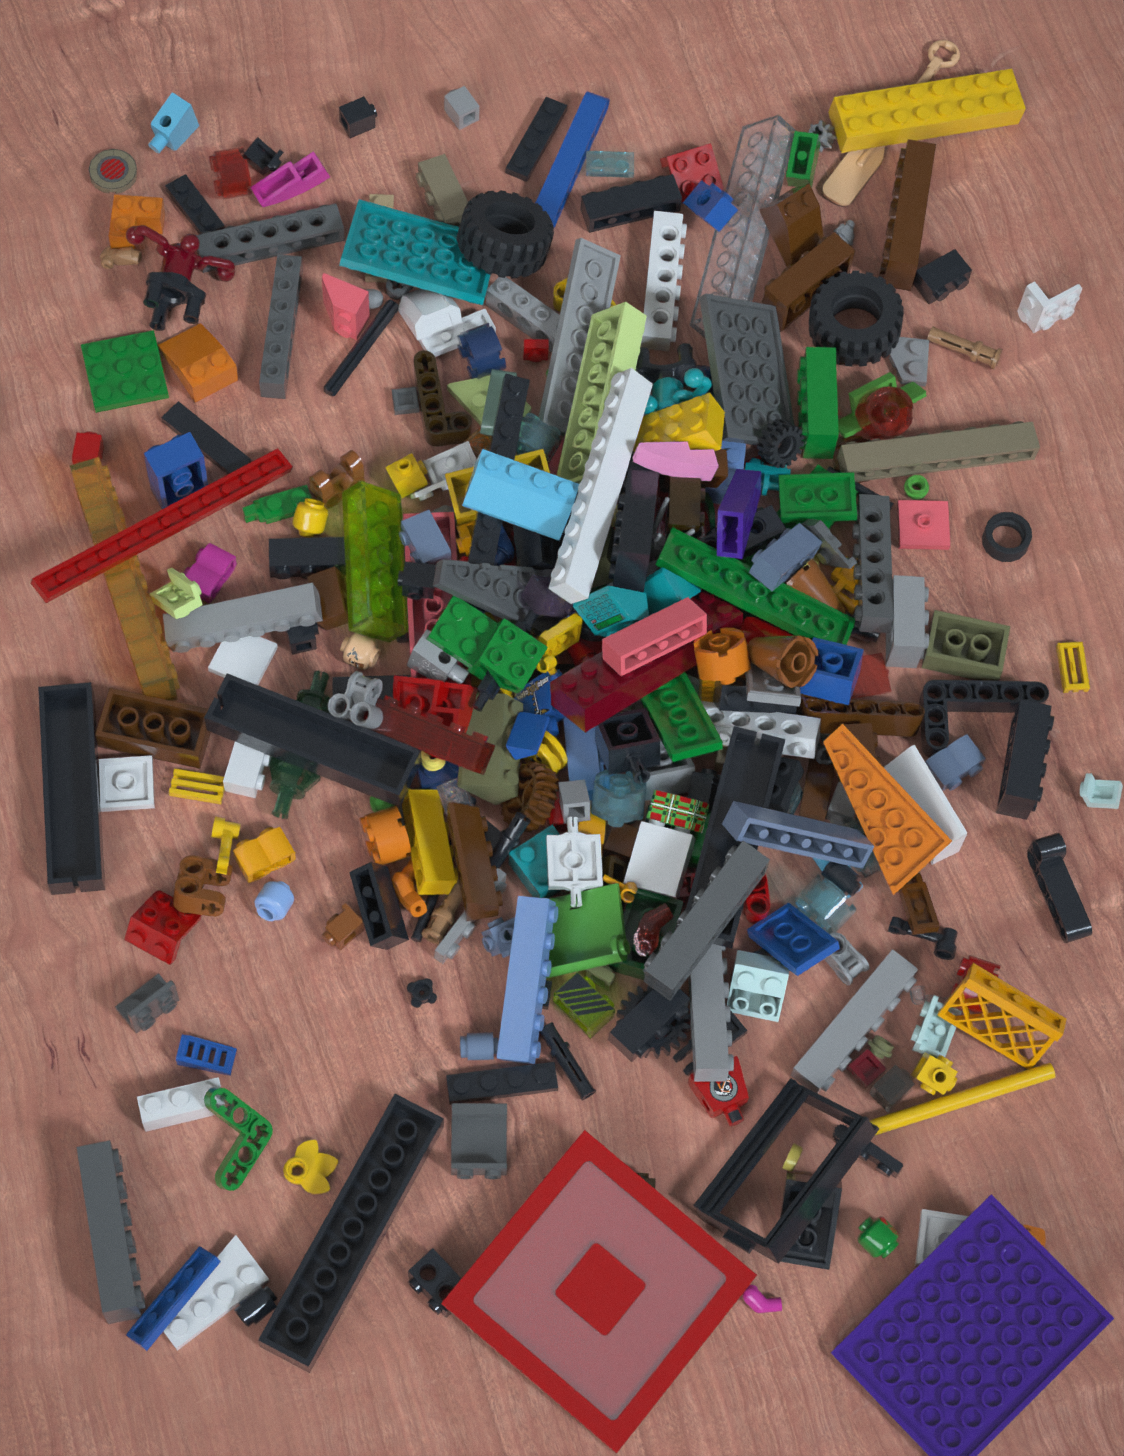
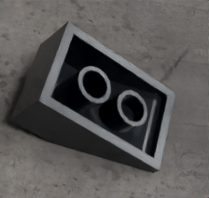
M786 1173L780 1218L812 1176ZM840 1181L781 1262L830 1269L842 1193V1181Z

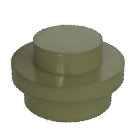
M875 1035L873 1039L868 1041V1044L871 1046L869 1050L878 1058L883 1059L885 1056L888 1058L892 1056L893 1053L891 1051L894 1046L883 1037Z

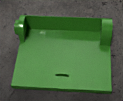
M618 883L581 891L582 906L577 907V897L576 906H571V894L550 899L556 902L558 919L556 923H553L552 933L555 935L554 948L549 952L551 973L546 979L627 960L630 954V944L626 939Z

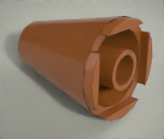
M813 558L807 563L808 565L801 568L786 583L790 587L842 613L846 612Z
M804 636L755 637L747 645L750 662L786 687H803L812 679L816 672L817 665L814 664L815 656H818V650L810 638Z

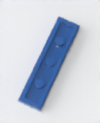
M199 1246L127 1332L126 1336L147 1351L221 1261L215 1255Z

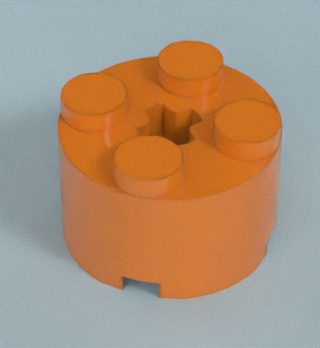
M720 628L721 633L713 635L711 630L694 640V652L701 680L720 681L721 684L727 685L735 682V677L751 669L744 633L735 628Z
M397 806L369 813L359 818L363 833L366 832L368 838L365 841L366 849L369 856H372L374 863L385 865L411 857V847L405 825L402 826L401 821H397V819L402 818Z

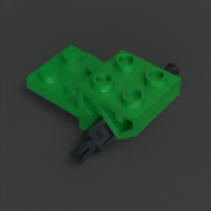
M452 596L426 640L469 667L467 671L482 680L478 686L480 694L472 705L475 710L482 712L488 699L494 700L500 688L515 693L521 692L548 647L532 637L533 631L531 627L539 616L535 611L529 610L523 622L517 621L516 625L505 618L497 623L464 600Z

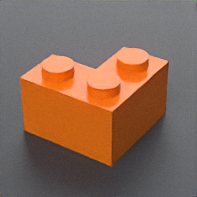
M114 194L108 235L111 249L137 248V245L130 244L126 239L127 229L134 225H145L163 235L165 220L163 198Z

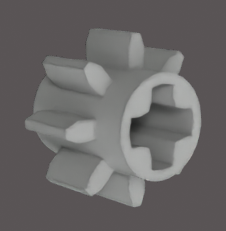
M822 120L819 121V124H811L808 133L819 135L821 143L819 152H822L823 148L831 149L833 141L837 139L831 133L835 128L830 124L826 125Z

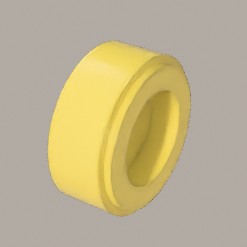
M793 1143L782 1167L783 1169L793 1172L803 1151L801 1146Z

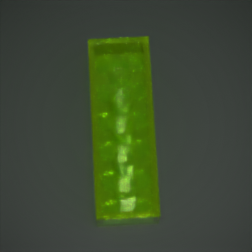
M359 481L342 492L348 627L351 632L391 642L409 632L407 597L402 596V587L398 586L399 571H404L405 564L404 545L399 537L402 521L401 494Z

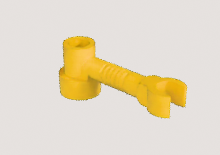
M221 817L214 818L211 837L221 839L216 873L226 875L232 839H238L241 824L225 821V818Z

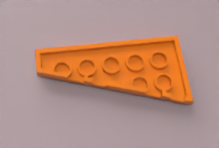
M842 724L823 743L867 839L875 846L873 853L894 895L948 846L952 840Z

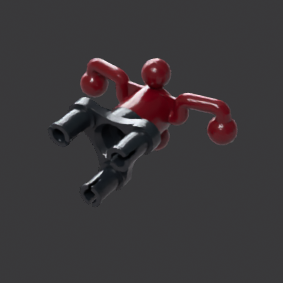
M134 225L128 228L126 239L130 244L139 245L147 237L157 243V253L163 256L160 272H150L146 279L147 291L143 304L154 309L149 326L154 329L155 324H157V331L165 330L168 313L172 308L181 304H187L183 320L190 324L198 323L201 306L205 304L206 293L191 283L194 269L203 270L208 265L217 267L216 275L218 279L228 282L235 276L234 262L215 256H197L195 252L199 249L200 241L194 234L184 235L180 243L170 245L166 237L145 225Z

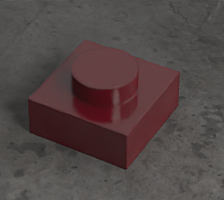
M867 1049L847 1069L866 1089L887 1068Z

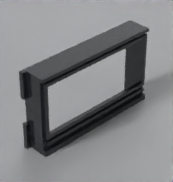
M790 1078L693 1206L702 1221L725 1233L723 1238L749 1254L752 1250H755L779 1264L878 1132L879 1128L870 1123L868 1117H863L798 1084L796 1080ZM805 1102L849 1125V1127L766 1238L720 1212Z

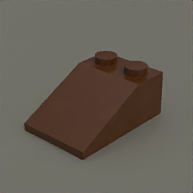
M810 183L790 189L759 210L786 267L798 262L804 252L813 250L824 237L820 204Z

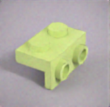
M172 567L167 569L171 582L149 594L155 605L175 619L185 617L191 611L203 605L199 596L201 595L199 585L195 581L189 580L184 573H179Z

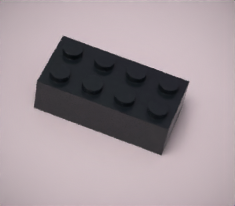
M1022 699L1018 704L1010 725L996 809L997 814L1027 820L1030 812H1035L1037 803L1041 801L1043 787L1040 786L1041 778L1044 779L1047 768L1044 758L1045 755H1048L1051 740L1047 738L1054 724V716L1050 715L1052 708L1050 705Z

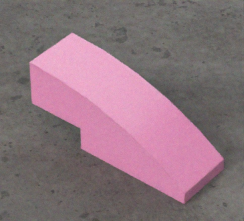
M688 442L639 443L632 457L633 462L655 472L672 477L701 478V481H711L718 468L714 449L690 450Z

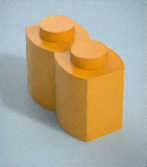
M281 827L266 828L259 834L258 838L242 840L233 850V857L248 883L257 881L272 871L278 870L296 860L295 851Z

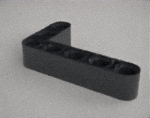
M930 680L924 685L919 699V705L925 710L921 722L922 751L925 756L930 758L947 747L949 742L948 712L1015 713L1021 699L1045 704L1049 697V690L1045 684L1036 681ZM927 693H934L938 698H931ZM953 694H961L964 699H958ZM979 694H985L989 699H983ZM1004 694H1010L1015 699L1010 700L1006 698ZM1030 695H1037L1040 700H1034ZM929 717H936L940 722H933ZM930 741H938L941 746H934Z

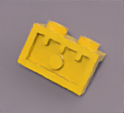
M574 613L568 618L562 619L551 629L541 633L537 640L548 647L542 656L543 659L549 655L555 657L579 641L583 621L581 616Z

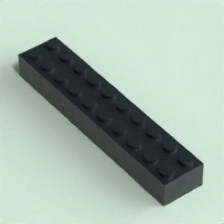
M394 1094L259 1337L258 1342L261 1348L308 1373L311 1372L442 1132L444 1118Z

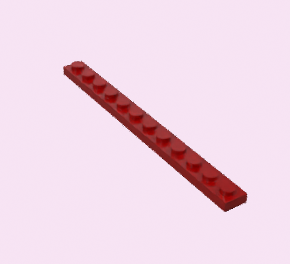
M277 448L32 578L31 585L44 602L48 603L290 473L293 466Z

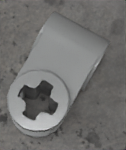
M837 932L831 933L830 935L838 940L840 952H834L824 960L835 971L838 978L849 986L853 983L852 979L862 971H868L870 966L864 956L850 944L845 936Z

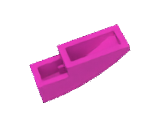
M313 151L294 165L289 161L250 188L261 206L267 207L312 189L329 179L330 175Z

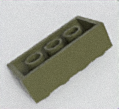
M497 693L494 700L488 699L482 712L473 708L465 737L486 745L489 753L485 764L481 768H475L459 761L458 787L494 805L518 796L520 759L515 760L506 748V743L518 713L523 712V703L506 694ZM464 739L469 742L468 747L461 745L467 748L465 753L460 751V753L465 754L463 759L460 758V760L475 766H481L487 754V749L484 746ZM472 744L483 747L486 750L480 765L466 760L467 753Z

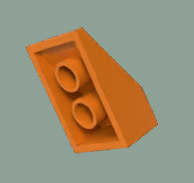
M201 323L158 345L159 350L195 403L238 381L236 364L226 349Z

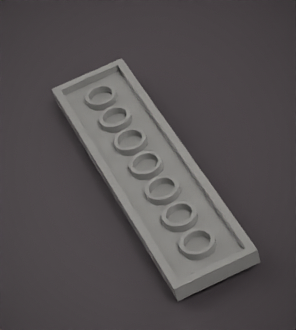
M583 238L575 240L537 426L565 436L591 316L610 308L621 255Z

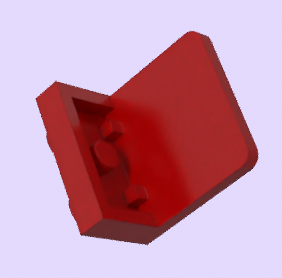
M157 890L130 917L124 940L171 965L176 960L181 940L200 921L202 915L178 911L173 905L174 897Z

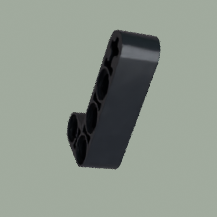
M1054 833L1033 840L1027 850V858L1058 932L1064 943H1069L1091 936L1092 926L1063 860L1067 852L1064 839L1060 833Z

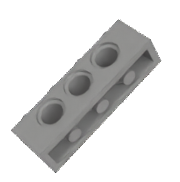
M498 277L487 289L486 306L532 339H549V351L552 352L560 315L507 277Z

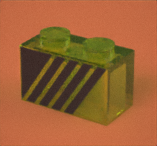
M576 972L554 992L553 1002L591 1039L614 1018L615 1009L613 1007L615 1005L607 995L603 994L601 996L595 990L596 986L588 976L582 977Z

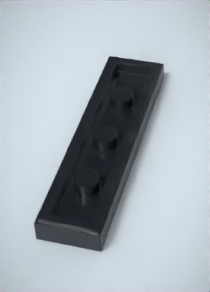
M179 401L161 417L162 422L178 435L190 432L202 454L226 474H230L252 462L247 455Z

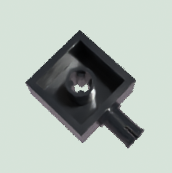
M646 708L617 713L595 726V742L608 774L612 775L631 771L635 783L641 784L639 776H641L643 783H646L650 779V773L647 768L660 765V739Z

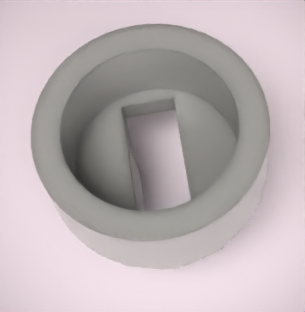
M366 289V291H369V309L380 307L383 303L382 293L376 289Z

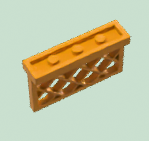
M974 963L968 969L966 977L939 1009L937 1016L1026 1069H1031L1054 1041L1058 1042L1063 1036L1067 1018ZM965 988H968L977 993L978 998L965 999L963 991ZM993 1003L1000 1007L1001 1011L988 1013L986 1004ZM968 1005H981L983 1013L969 1014ZM962 1006L964 1015L955 1016L948 1010L950 1007ZM1017 1017L1024 1021L1025 1025L1011 1026L1009 1018ZM1004 1018L1006 1027H992L990 1019ZM985 1020L987 1029L979 1030L975 1028L972 1021ZM1040 1031L1047 1035L1048 1038L1035 1040L1033 1032ZM1027 1032L1029 1041L1016 1042L1014 1033ZM1008 1034L1011 1043H1001L996 1040L995 1035ZM1032 1048L1033 1056L1027 1059L1019 1054L1018 1049Z

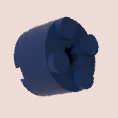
M489 322L457 335L459 345H457L462 359L467 358L469 364L467 371L471 379H481L489 376L492 369H506L505 357L502 359L499 357L501 355L500 351H502L501 344L493 327H489Z

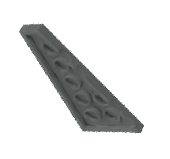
M445 559L438 561L436 564L434 587L502 619L505 618L515 625L517 621L523 622L528 611L533 610L539 616L531 629L538 636L543 631L557 625L564 619L567 601L549 589L553 569L536 570L531 567L492 566L488 563L471 564L466 561Z

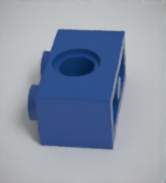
M702 180L683 202L698 217L718 232L722 230L738 210L731 204L734 199L730 195L722 191L714 183L707 185Z

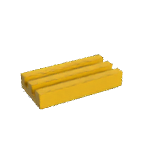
M1083 642L1057 643L1056 651L1063 693H1068L1069 691L1074 693L1079 692V690L1088 692L1090 685ZM1073 648L1077 650L1082 683H1078ZM1064 649L1067 650V657L1072 684H1069Z
M174 769L169 796L222 804L224 795L223 776ZM179 778L188 779V780H194V781H200V782H206V783H212V784H218V785H220V786L211 785V784H205V783H199V782H193V781H187V780H181V779H179ZM177 786L217 792L218 795L177 789Z

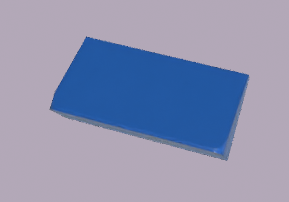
M527 712L518 713L506 743V748L515 760L538 753L550 721L548 716Z

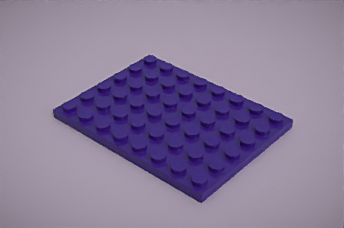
M991 1194L831 1354L928 1456H977L1114 1317Z

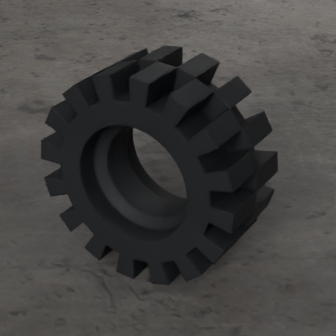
M776 419L773 420V424L769 423L766 425L768 427L767 431L765 429L762 430L761 433L764 435L758 438L761 444L757 445V449L760 450L758 454L763 460L777 468H785V465L790 466L792 464L791 460L796 461L798 459L796 454H801L802 450L799 448L804 446V442L801 440L805 438L801 434L802 430L787 420L780 419L778 421Z

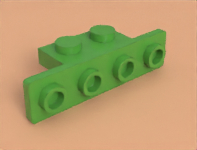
M889 372L848 393L852 413L838 420L839 434L844 438L852 436L926 397V391L915 382H910L897 389L896 378Z

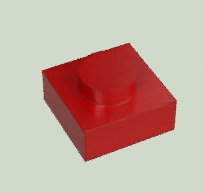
M524 339L523 360H530L532 362L548 360L549 339Z

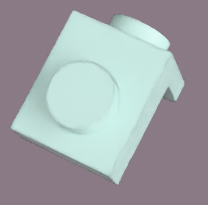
M1086 773L1084 782L1080 784V796L1088 807L1118 809L1123 785L1121 781L1095 780L1092 773Z

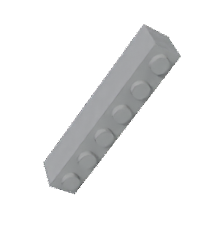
M313 583L200 606L191 611L189 615L175 619L168 613L163 614L166 644L173 652L184 653L196 647H212L215 643L224 641L236 642L240 638L248 636L260 637L272 631L284 632L291 627L300 625L312 626L315 622L323 621L319 592Z
M712 944L688 977L694 1082L727 1081L729 1071L734 1069L733 1054H728V1046H732V1031L727 1030L726 1022H730V1006H725V998L729 997V984L723 980V975H727V958H722V951H725L726 947Z
M892 949L796 1064L791 1076L804 1087L816 1093H819L821 1090L826 1092L836 1080L832 1076L839 1069L843 1072L852 1061L849 1057L854 1050L859 1052L869 1039L865 1036L872 1029L876 1032L885 1020L882 1017L887 1010L892 1012L901 1001L898 997L903 990L908 993L915 985L917 979L914 977L918 969Z

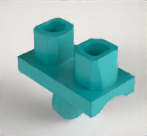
M751 458L750 462H746L745 470L761 471L762 496H767L768 490L779 491V475H790L791 469H787V465H785V468L763 465V461L757 458Z

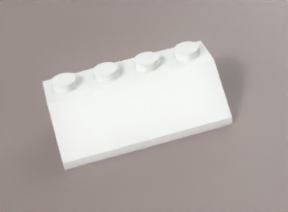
M913 745L884 768L952 840L948 846L930 861L931 865L959 852L967 831L916 746Z

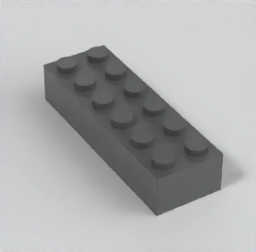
M742 841L738 847L735 844L725 856L726 860L723 868L718 866L709 878L708 888L705 890L702 887L693 899L692 909L690 911L685 909L678 918L675 932L669 931L660 943V952L657 955L653 952L644 964V982L669 1001H671L767 871L770 859L745 841Z
M110 1140L77 1147L102 1313L108 1324L140 1318L142 1316L141 1309L146 1308L141 1286H137L136 1281H141V1274L136 1257L132 1258V1254L137 1253L132 1231L128 1230V1226H132L130 1209H128L127 1202H123L124 1199H128V1193L123 1175L119 1176L120 1172H124L122 1157L119 1154L118 1148L113 1149Z

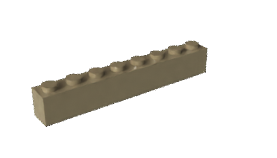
M1017 421L1009 425L993 424L985 428L969 427L961 431L945 430L936 434L921 433L917 436H897L888 440L873 439L863 443L848 442L841 445L837 459L841 473L854 472L855 482L1034 460L1040 445L1033 422L1024 423L1023 421Z

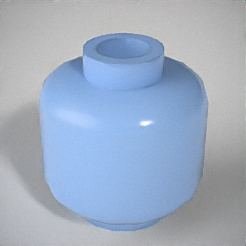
M269 881L265 883L254 901L258 915L267 921L283 919L294 902V895L290 887L282 881Z

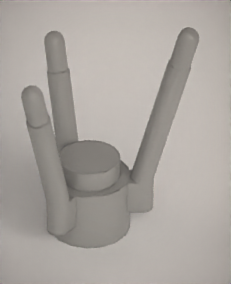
M665 497L653 524L649 559H658L666 541V538L661 533H656L669 503L670 499L668 497ZM690 529L685 534L691 536L695 533V530Z

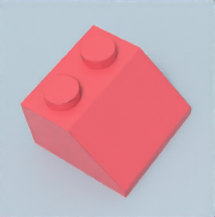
M324 273L322 275L323 303L333 328L339 335L357 340L370 318L369 291Z

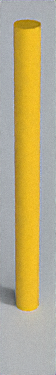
M1046 1063L869 1121L879 1128L875 1134L876 1136L1055 1078V1071L1051 1063Z

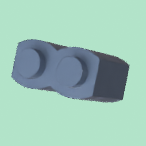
M966 734L931 756L925 763L941 790L949 789L952 791L963 782L962 778L968 775L974 777L983 770L982 765L986 758Z

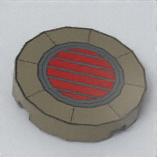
M109 149L98 153L91 160L89 174L91 182L96 189L103 193L116 192L117 194L130 189L136 182L137 167L135 160L127 152Z

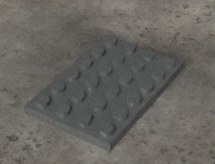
M707 293L700 296L714 397L725 411L722 441L758 445L761 444L758 438L764 435L761 433L762 430L765 429L767 431L768 427L766 425L769 423L773 424V420L777 419L779 421L784 419L795 425L776 306Z

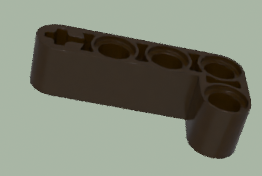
M419 351L414 356V378L426 442L436 447L467 442L472 436L471 416L465 412L445 413L436 358L430 351ZM423 366H426L428 372H424ZM426 386H431V387H433V388H431V389H426V388H424V387H426ZM428 408H436L437 410L430 411ZM457 426H464V427H466V428H464V429H458V428H456V427H457ZM434 429L441 430L440 432H432Z

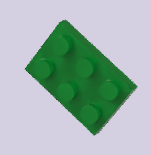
M854 472L779 475L780 518L782 523L805 522L807 519H816L822 522L857 520Z

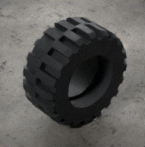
M493 190L487 191L485 194L480 193L468 201L459 226L457 242L465 259L468 262H473V266L477 269L481 268L485 270V273L490 275L493 273L501 278L510 276L511 279L520 276L527 277L540 270L545 264L554 235V226L549 214L543 211L542 206L538 203H533L532 199L521 197L518 193L514 192L511 194L502 190L499 192H494Z
M860 270L852 271L850 274L846 272L838 273V277L831 276L826 279L825 284H820L811 299L809 313V335L813 339L812 343L814 346L836 348V363L843 362L845 366L850 367L853 364H859V367L867 366L868 362L875 364L880 361L881 356L886 358L891 354L892 348L894 349L897 346L901 336L904 315L902 299L896 293L895 287L890 283L887 285L886 279L881 276L876 278L873 276L874 273L866 271V274L859 273ZM846 309H862L872 314L877 319V322L864 329H852L840 324L834 316Z

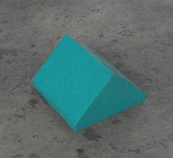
M662 567L646 577L644 593L647 596L649 616L687 597L695 596L701 592V588Z

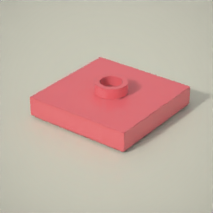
M898 500L899 549H950L948 501Z

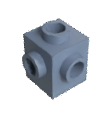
M500 917L488 923L489 929L481 932L484 948L487 952L491 953L492 957L501 954L505 958L510 955L515 917L503 921V918Z

